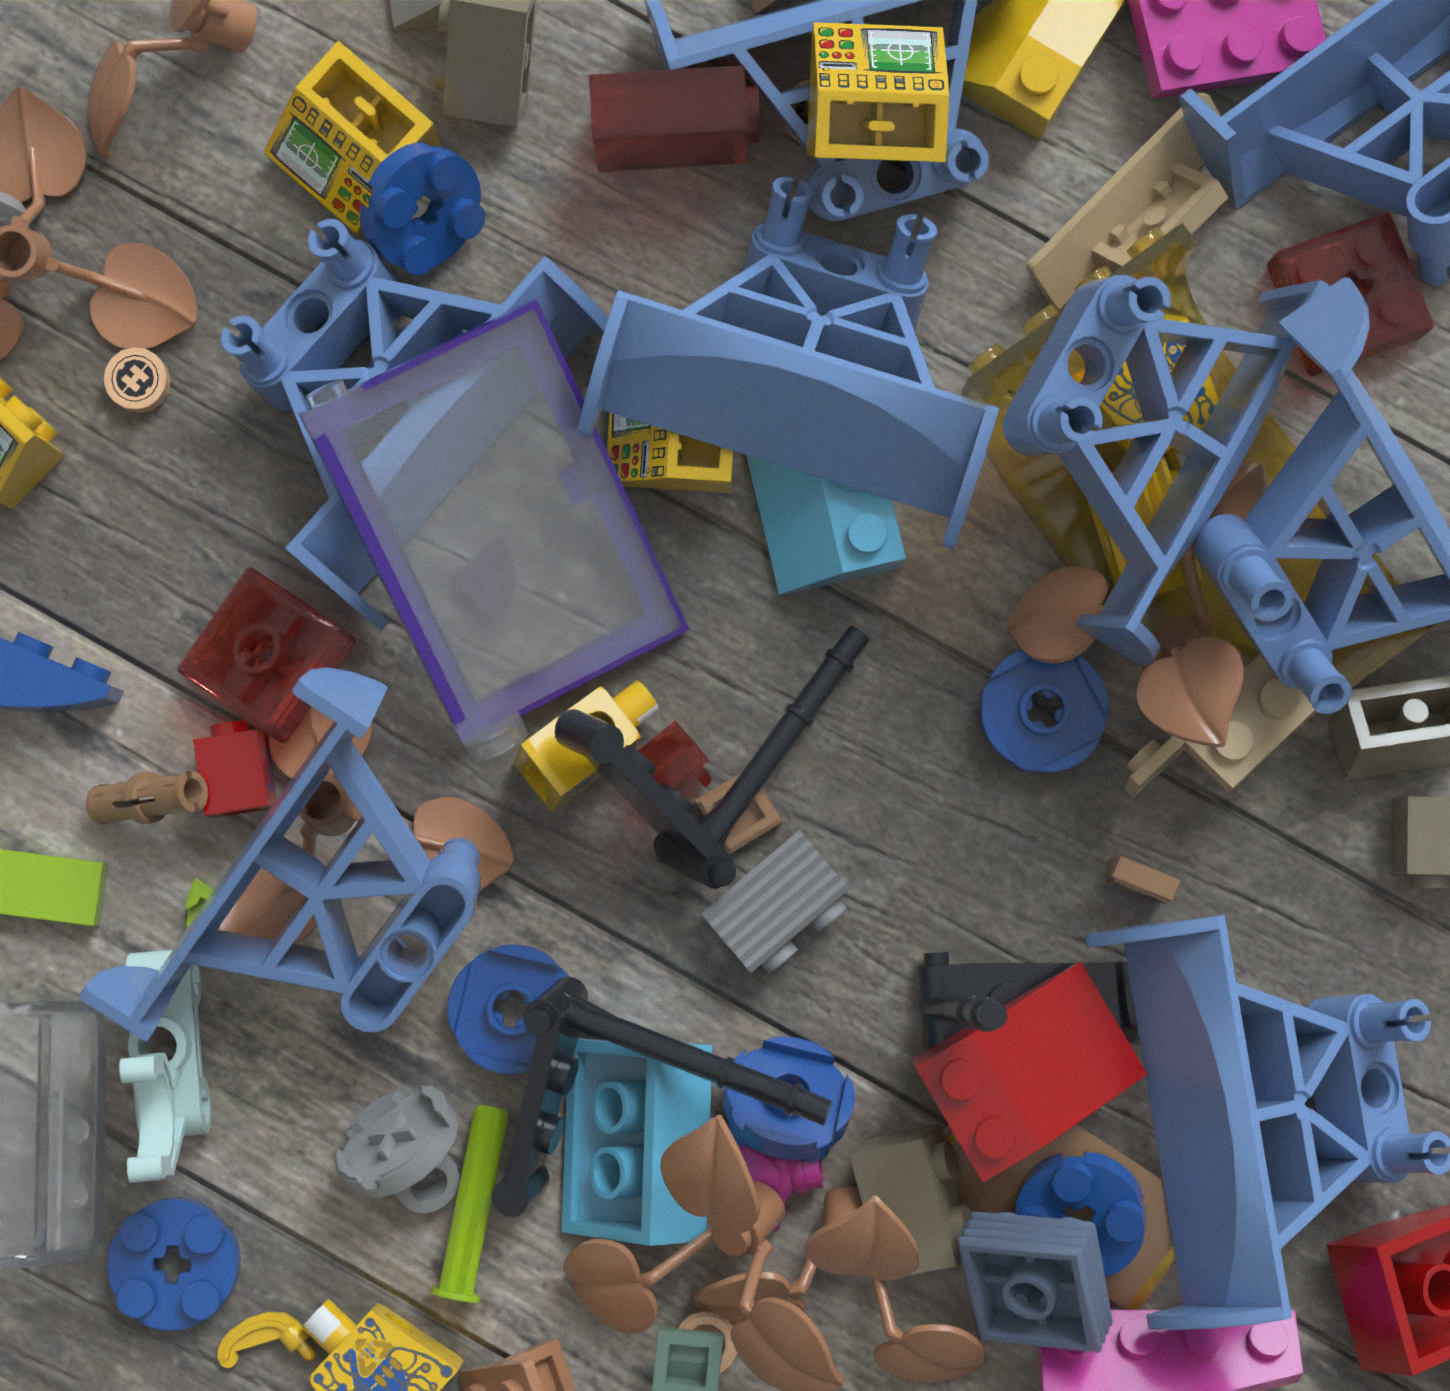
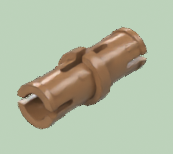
M186 771L176 775L161 777L153 772H144L133 775L127 782L110 785L99 784L92 787L87 794L86 808L89 817L99 825L132 819L139 824L157 823L168 814L192 813L202 810L207 803L208 788L205 779L196 771ZM151 796L154 797V798H151V799H144V800H140V799H139V798L151 797Z

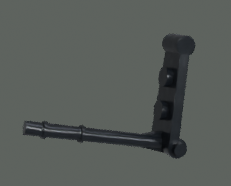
M850 625L835 646L826 651V658L794 702L787 704L784 708L785 714L719 804L698 822L689 814L694 808L693 805L682 794L667 784H662L661 786L652 777L657 771L655 765L635 748L629 745L623 747L624 737L621 730L616 726L581 710L570 709L559 716L554 729L555 738L562 746L585 756L658 833L654 839L653 848L659 862L711 889L730 885L735 879L736 867L729 853L722 847L736 822L804 729L811 727L813 724L812 718L845 673L852 671L854 668L853 662L870 640L866 634L854 626Z
M949 952L923 953L924 966L918 967L924 1050L930 1049L964 1028L978 1029L985 1032L1001 1028L1007 1020V1011L1003 1005L1076 962L950 964ZM1127 961L1082 962L1120 1027L1137 1026Z
M566 976L557 980L528 1004L524 1010V1024L528 1031L537 1037L506 1176L495 1185L492 1191V1202L499 1213L508 1217H516L525 1212L547 1189L550 1175L544 1164L547 1154H553L562 1135L564 1118L558 1116L562 1097L570 1092L578 1072L579 1059L573 1057L578 1038L611 1042L713 1082L721 1090L725 1088L731 1089L785 1111V1115L791 1117L794 1114L822 1126L825 1125L833 1100L803 1089L801 1084L796 1083L792 1085L735 1063V1059L732 1057L725 1059L617 1017L589 1002L585 985L575 977Z

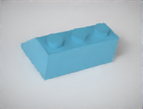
M746 455L779 596L902 568L906 556L892 500Z
M578 1039L573 1056L579 1059L578 1072L570 1092L566 1095L561 1232L647 1246L691 1242L707 1230V1216L692 1215L678 1205L664 1184L660 1163L664 1151L676 1139L692 1132L710 1120L711 1082L608 1041ZM687 1043L712 1053V1045Z

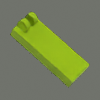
M0 849V914L99 926L109 863Z

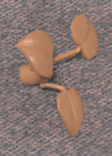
M172 0L169 11L170 26L174 31L181 33L190 30V37L132 40L127 42L125 47L122 43L113 41L97 65L88 96L89 128L99 154L103 158L111 160L109 146L117 134L133 98L136 82L135 59L139 54L152 51L188 49L204 53L208 43L242 53L248 48L255 32L257 23L255 4L244 0Z
M17 87L0 108V191L14 197L21 203L33 199L32 204L20 217L14 216L11 219V225L0 227V361L5 359L15 349L24 329V320L20 311L13 304L5 300L12 290L10 278L33 281L41 278L48 270L100 286L91 298L90 316L99 334L117 347L124 349L132 347L154 348L194 328L198 321V306L194 290L182 269L164 252L140 243L117 245L108 253L104 265V275L53 259L51 245L45 236L28 228V225L45 207L44 195L62 197L68 195L78 186L86 171L88 157L84 138L73 122L24 87Z
M1256 462L1241 463L1208 520L1221 514H1233L1241 517L1243 520L1247 517L1267 489V473L1262 464ZM1193 541L1181 558L1195 614L1193 616H1172L1161 625L1158 634H1153L1161 646L1159 653L1163 656V659L1150 664L1141 674L1137 686V702L1143 714L1164 732L1195 744L1224 747L1227 740L1230 718L1242 688L1244 666L1237 649L1228 641L1214 637L1208 630L1213 623V617L1206 610L1195 565ZM1069 566L1050 572L1035 582L1020 598L1009 619L1008 633L1015 639L1019 647L1036 661L1055 664L1076 658L1095 640V637L1076 626V623L1081 614L1099 615L1104 606L1102 603L1108 592L1106 578L1100 572L1084 566Z
M303 662L296 665L279 692L269 727V749L277 767L290 779L293 778L334 722L293 694L292 688L299 678L310 669H315ZM373 721L362 739L354 736L352 739L362 757L367 752L373 737ZM332 770L328 772L299 813V816L306 822L300 830V834L303 837V850L315 857V842L318 834L329 837L341 835L347 832L362 817L339 780L335 778ZM439 797L424 802L416 811L414 836L430 860L438 856L440 848L444 850L445 846L443 845L447 840L453 838H465L477 847L480 853V862L477 867L481 876L479 893L512 869L514 854L507 836L486 812L473 803L459 798ZM261 867L218 930L274 940L302 901L304 895ZM314 915L293 944L304 940L316 930L318 926Z
M722 1115L711 1118L699 1128L676 1139L664 1151L660 1163L661 1175L671 1196L686 1212L700 1217L707 1216L708 1223L711 1226L656 1268L646 1273L640 1274L638 1263L627 1247L607 1239H591L579 1244L568 1254L564 1261L563 1271L567 1280L572 1282L573 1290L590 1312L609 1327L623 1333L634 1334L648 1329L658 1315V1303L647 1286L658 1282L714 1240L722 1252L732 1257L752 1254L753 1259L739 1302V1309L745 1318L740 1319L730 1332L731 1340L742 1361L759 1379L783 1391H835L846 1381L835 1368L823 1335L806 1313L793 1303L775 1297L762 1298L756 1304L754 1302L755 1292L765 1259L773 1251L772 1244L766 1238L783 1220L785 1207L775 1190L762 1182L752 1180L742 1153Z
M839 1187L826 1193L824 1197L823 1227L814 1232L807 1240V1260L800 1277L795 1282L789 1284L782 1275L773 1272H761L754 1296L755 1304L762 1298L775 1297L793 1303L804 1313L805 1303L799 1297L806 1294L817 1267L831 1274H851L854 1277L864 1275L872 1278L886 1337L891 1340L874 1348V1360L880 1368L896 1378L913 1383H940L966 1376L986 1364L984 1347L981 1342L961 1328L944 1324H926L915 1326L903 1332L896 1325L885 1280L900 1279L913 1273L919 1266L920 1252L907 1227L876 1195H873L862 1205L858 1187ZM748 1273L734 1275L702 1287L691 1293V1301H694L695 1305L700 1309L713 1312L735 1325L740 1319L745 1318L739 1309V1302Z

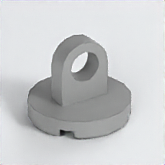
M420 1085L422 1092L411 1093L407 1087L397 1089L369 1104L348 1126L344 1134L349 1141L344 1147V1151H341L339 1147L337 1148L334 1160L337 1174L348 1188L359 1197L379 1199L395 1194L400 1202L410 1211L424 1214L435 1212L446 1206L454 1198L458 1190L460 1174L448 1155V1151L455 1142L459 1121L455 1108L442 1092L433 1086ZM434 1168L439 1169L438 1177L432 1185L420 1190L411 1189L412 1185L424 1179Z

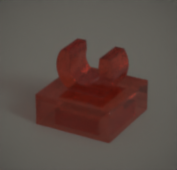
M676 720L638 750L657 768L652 777L661 786L662 784H667L676 790V786L690 775L695 776L705 788L711 784L710 775L703 767L709 761L708 758Z

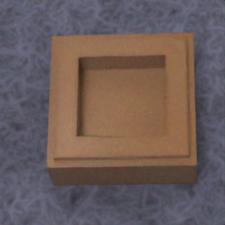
M741 773L695 800L704 816L719 804ZM761 788L741 815L724 842L723 847L729 854L783 822L763 788Z
M1123 856L1112 857L1104 875V878L1107 879L1106 882L1157 903L1173 901L1181 882L1179 879Z

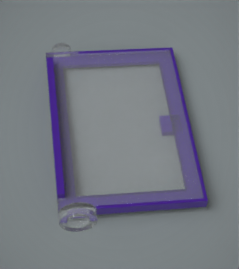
M533 299L348 390L343 380L339 379L312 391L306 396L311 408L298 414L470 761L481 762L494 758L520 744L528 736V731L520 716L690 630L596 426L590 437L577 434L584 400L537 300Z

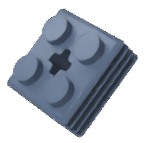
M971 1212L969 1215L970 1220L965 1222L966 1228L961 1230L962 1236L957 1238L977 1337L983 1341L1095 1353L1101 1352L1102 1344L1106 1342L1105 1335L1109 1334V1327L1113 1325L1095 1224L1072 1217L1057 1219L1022 1216L1011 1212Z

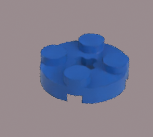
M426 143L406 145L390 154L379 164L368 182V185L374 188L369 200V207L367 208L361 204L360 210L361 230L367 243L385 260L405 269L413 275H423L432 267L443 263L453 256L467 239L475 237L481 231L486 217L484 209L480 206V183L472 166L452 150L443 146L430 147ZM422 196H425L430 200L428 208L420 217L412 219V216L419 210L417 201Z
M1021 649L1008 656L993 670L981 691L979 717L986 740L1001 759L1023 772L1049 774L1060 772L1079 764L1095 750L1105 730L1109 700L1100 675L1082 657L1077 656L1063 663H1043L1034 660ZM1040 692L1045 700L1056 697L1060 702L1061 708L1053 714L1056 722L1054 726L1046 728L1041 720L1033 723L1030 721L1027 711L1033 707V702L1030 698L1032 694Z
M502 945L479 954L458 973L449 993L448 1021L458 1044L474 1063L487 1070L502 1074H522L530 1071L537 1037L528 1031L523 1018L518 1019L515 1027L503 1025L505 1020L504 1014L495 1011V1003L497 999H508L511 990H516L523 993L522 1003L528 1005L557 980L569 976V974L550 955L530 946Z
M795 1037L764 1040L762 1048L752 1050L747 1055H745V1049L737 1055L735 1063L792 1085L796 1083L801 1084L803 1089L833 1100L828 1119L825 1125L822 1126L794 1114L790 1117L785 1115V1111L725 1088L723 1090V1110L729 1121L728 1128L736 1143L780 1159H801L806 1162H817L825 1158L830 1151V1147L837 1143L845 1134L855 1101L853 1083L848 1073L846 1079H844L842 1073L833 1065L835 1057L818 1044Z
M1084 1151L1083 1157L1069 1156L1062 1158L1063 1153L1043 1159L1030 1170L1021 1185L1016 1201V1214L1062 1219L1070 1217L1064 1210L1068 1206L1079 1211L1087 1205L1094 1210L1091 1221L1096 1226L1105 1277L1114 1275L1128 1266L1141 1249L1146 1230L1147 1216L1143 1204L1144 1195L1136 1178L1122 1164L1100 1153Z
M171 1197L155 1201L124 1220L120 1230L112 1240L107 1261L110 1287L116 1296L117 1306L123 1314L136 1318L142 1324L151 1328L174 1331L194 1327L220 1309L234 1291L238 1282L241 1254L238 1240L230 1227L227 1228L223 1220L213 1213L215 1211L198 1200ZM169 1246L179 1247L180 1257L190 1259L191 1261L190 1271L181 1272L178 1276V1281L168 1280L166 1271L159 1270L158 1258L167 1255Z

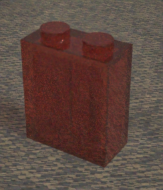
M744 65L589 75L592 138L598 172L747 164L748 143H759L758 86L746 87Z

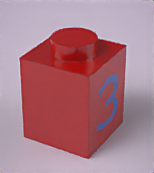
M241 720L209 726L211 737L193 739L197 771L205 779L208 788L207 803L203 808L204 816L220 818L271 809L277 800L266 732L258 729L249 730L248 721Z

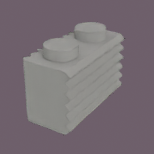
M799 830L705 909L701 915L750 973L761 965L770 974L798 950L790 939L809 923L817 932L821 931L847 908L839 898L849 888Z

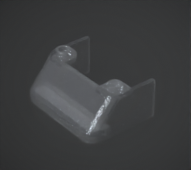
M0 1000V1271L79 1262L88 1258L95 1251L101 1240L104 1200L107 1026L103 1014L83 1001Z

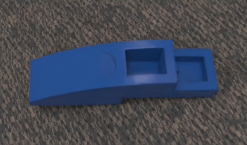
M17 632L13 642L0 638V708L17 711L62 712L92 709L120 702L124 691L107 684L112 672L78 657L75 658L71 668L49 659L54 648L53 646L21 632Z

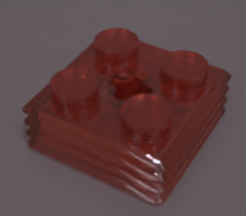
M1383 213L1277 251L1267 263L1275 289L1316 280H1322L1331 286L1346 277L1354 282L1368 305L1370 329L1363 352L1357 361L1420 339L1434 327V322L1398 228L1390 213ZM1297 345L1308 375L1317 376L1325 373Z
M249 567L242 574L178 665V672L262 732L280 743H285L312 707L295 696L292 688L299 678L310 669L327 667L338 669L354 647L356 639L339 625L268 577ZM269 648L274 652L265 663L260 657Z

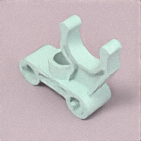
M173 949L129 953L126 959V966L148 967L160 970ZM192 965L180 981L156 1028L163 1027L169 1030L175 1037L177 1046L173 1058L168 1061L164 1052L151 1054L148 1047L149 1039L145 1042L129 1032L128 1052L130 1057L120 1059L119 1069L122 1084L133 1083L135 1114L139 1132L137 1157H129L127 1159L129 1183L164 1180L165 1177L174 1176L183 1137L206 1135L210 1132L211 1098L206 1077L203 1076L198 1011L202 990L201 969L199 965Z

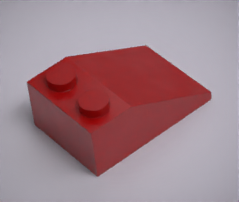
M1081 961L1076 962L1003 1005L1007 1011V1020L1001 1028L990 1032L964 1028L912 1059L917 1072L982 1182L987 1181L1040 1150L1148 1075Z
M1450 1204L1378 1223L1326 1245L1361 1371L1414 1376L1450 1359Z

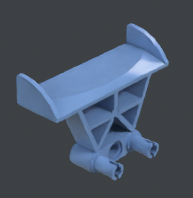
M812 0L676 39L673 37L661 1H643L662 69L672 71L730 55L807 152L808 127L790 105L809 100L810 83L779 92L747 52V49L811 32L812 22L864 24V16L921 0ZM977 0L954 1L948 42L945 45L949 85L946 162L903 161L906 166L904 182L893 191H884L877 181L876 173L878 166L883 160L817 158L810 156L815 164L807 169L801 180L808 183L813 189L812 201L808 206V209L813 214L829 221L845 220L959 188L984 175L989 165V155L985 147L972 132L956 128Z
M1379 0L1221 117L1192 89L1179 96L1184 120L1195 147L1212 178L1220 182L1228 196V202L1235 210L1239 209L1286 173L1407 217L1408 243L1418 253L1417 273L1424 282L1432 285H1442L1448 282L1447 267L1448 274L1450 275V157L1424 175V137L1431 136L1433 139L1450 140V70L1421 92L1411 81L1450 53V0ZM1378 105H1381L1390 113V115L1345 148L1328 143ZM1410 150L1409 171L1390 165Z
M780 177L772 184V195L765 222L756 227L751 234L741 273L683 310L618 290L592 370L577 434L590 437L603 410L948 517L941 546L952 550L955 549L987 452L999 407L935 388L918 343L915 329L929 288L924 268L932 243L937 235V228L933 222L923 217L917 239H913L911 235L917 215L908 214L899 217L895 225V234L888 257L803 232L802 228L809 203L812 201L813 189L808 183L800 179L796 195L790 201L789 194L794 177Z
M325 219L316 224L326 235L325 240L323 241L312 229L308 236L309 249L322 262L262 329L257 321L249 316L235 317L229 322L240 332V335L236 337L229 329L224 327L221 333V343L224 349L240 362L239 367L242 377L262 398L280 411H294L329 497L326 503L285 549L382 632L390 622L358 595L377 572L298 413L457 337L462 330L469 331L533 299L538 301L565 360L590 332H593L602 340L609 317L546 256L540 260L500 305L400 283L398 277L369 243L363 240H354L342 222L336 219ZM400 316L413 319L400 334ZM327 320L325 325L320 330L314 332L316 327L321 322ZM370 333L374 367L339 368ZM519 344L427 388L420 397L415 394L401 401L400 403L408 410L360 463L400 546L539 391L538 384ZM396 404L344 429L354 451Z
M1114 275L1090 281L1080 286L1070 298L1006 411L1003 420V430L1008 444L1016 452L1025 456L1058 454L1128 563L1099 615L1081 614L1076 626L1137 664H1152L1161 648L1156 637L1140 622L1163 583L1196 539L1231 483L1275 398L1291 355L1297 345L1284 333L1278 322L1329 288L1330 286L1324 281L1316 280L1263 291L1257 303L1269 312L1257 333L1162 319L1165 314L1158 309H1168L1171 304V298L1167 286L1155 277L1136 279L1128 275ZM1161 341L1186 345L1171 373ZM1073 350L1082 356L1085 363V374L1080 383H1077L1068 371V359ZM1222 350L1245 353L1203 430L1201 431L1194 425L1182 420ZM1126 360L1144 421L1101 429L1103 417L1099 406ZM1134 438L1115 473L1112 475L1094 445ZM1170 445L1187 456L1148 528H1146L1134 506Z
M1348 277L1337 281L1278 322L1284 333L1331 378L1338 392L1247 517L1243 520L1241 517L1233 514H1221L1207 520L1194 540L1193 546L1196 558L1256 651L1282 683L1288 687L1300 689L1308 698L1310 704H1313L1312 707L1322 714H1332L1341 710L1348 703L1352 691L1347 679L1339 674L1332 665L1333 654L1331 650L1450 620V529L1399 441L1352 371L1353 366L1363 352L1370 329L1368 305L1354 282ZM1366 438L1392 486L1348 515L1331 484ZM1318 504L1326 519L1307 518L1315 505ZM1418 528L1444 574L1391 587L1372 555L1377 552H1383ZM1276 558L1322 559L1304 603ZM1365 582L1370 592L1359 595Z
M329 667L310 669L299 678L292 688L293 694L333 720V724L323 735L251 835L160 970L138 966H117L100 971L86 984L79 994L81 1001L147 1042L158 1025L180 981L192 965H199L343 993L341 997V1011L345 1020L354 1028L363 1032H379L387 1029L396 1021L469 922L480 891L481 876L477 869L480 862V853L477 847L465 838L447 840L443 845L445 846L444 850L440 848L438 856L432 860L429 859L352 742L354 736L362 739L369 729L388 689L387 686L377 680L351 671ZM332 770L362 817L332 857L329 864L325 866L320 860L283 836L328 772ZM372 832L391 859L351 863ZM261 867L304 895V898L274 940L217 930ZM405 894L369 945L358 957L340 899ZM313 915L315 916L325 950L293 944ZM403 934L416 936L424 942L426 948L409 950L406 944L397 936Z
M1225 915L1144 924L1085 934L1086 948L1124 943L1144 1069L1148 1074L1146 1075V1082L1183 1305L1146 1314L1148 1329H1211L1260 1324L1292 1318L1281 1249L1350 1183H1397L1409 1173L1442 1175L1450 1169V1153H1433L1432 1148L1450 1147V1139L1447 1135L1436 1131L1410 1134L1394 1041L1420 1042L1425 1039L1431 1028V1020L1411 1022L1410 1016L1430 1014L1429 1009L1419 999L1383 1002L1371 994L1319 997L1311 1001L1306 1008L1239 984L1235 979ZM1313 1094L1316 1111L1305 1106L1306 1100L1311 1098Z

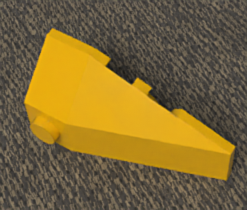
M993 0L974 17L962 94L1041 141L1127 0Z

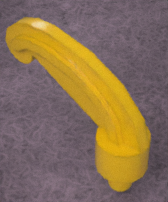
M267 1311L249 1317L231 1329L218 1347L217 1358L222 1367L231 1368L238 1362L239 1356L237 1351L279 1339L290 1353L297 1350L307 1361H312L316 1353L306 1341L310 1335L301 1328L302 1325L297 1319L286 1312Z

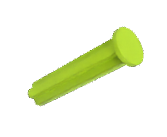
M482 1104L474 1109L439 1286L430 1287L429 1293L432 1295L470 1303H480L481 1295L474 1293L492 1203V1191L495 1187L509 1117L508 1111L504 1108Z

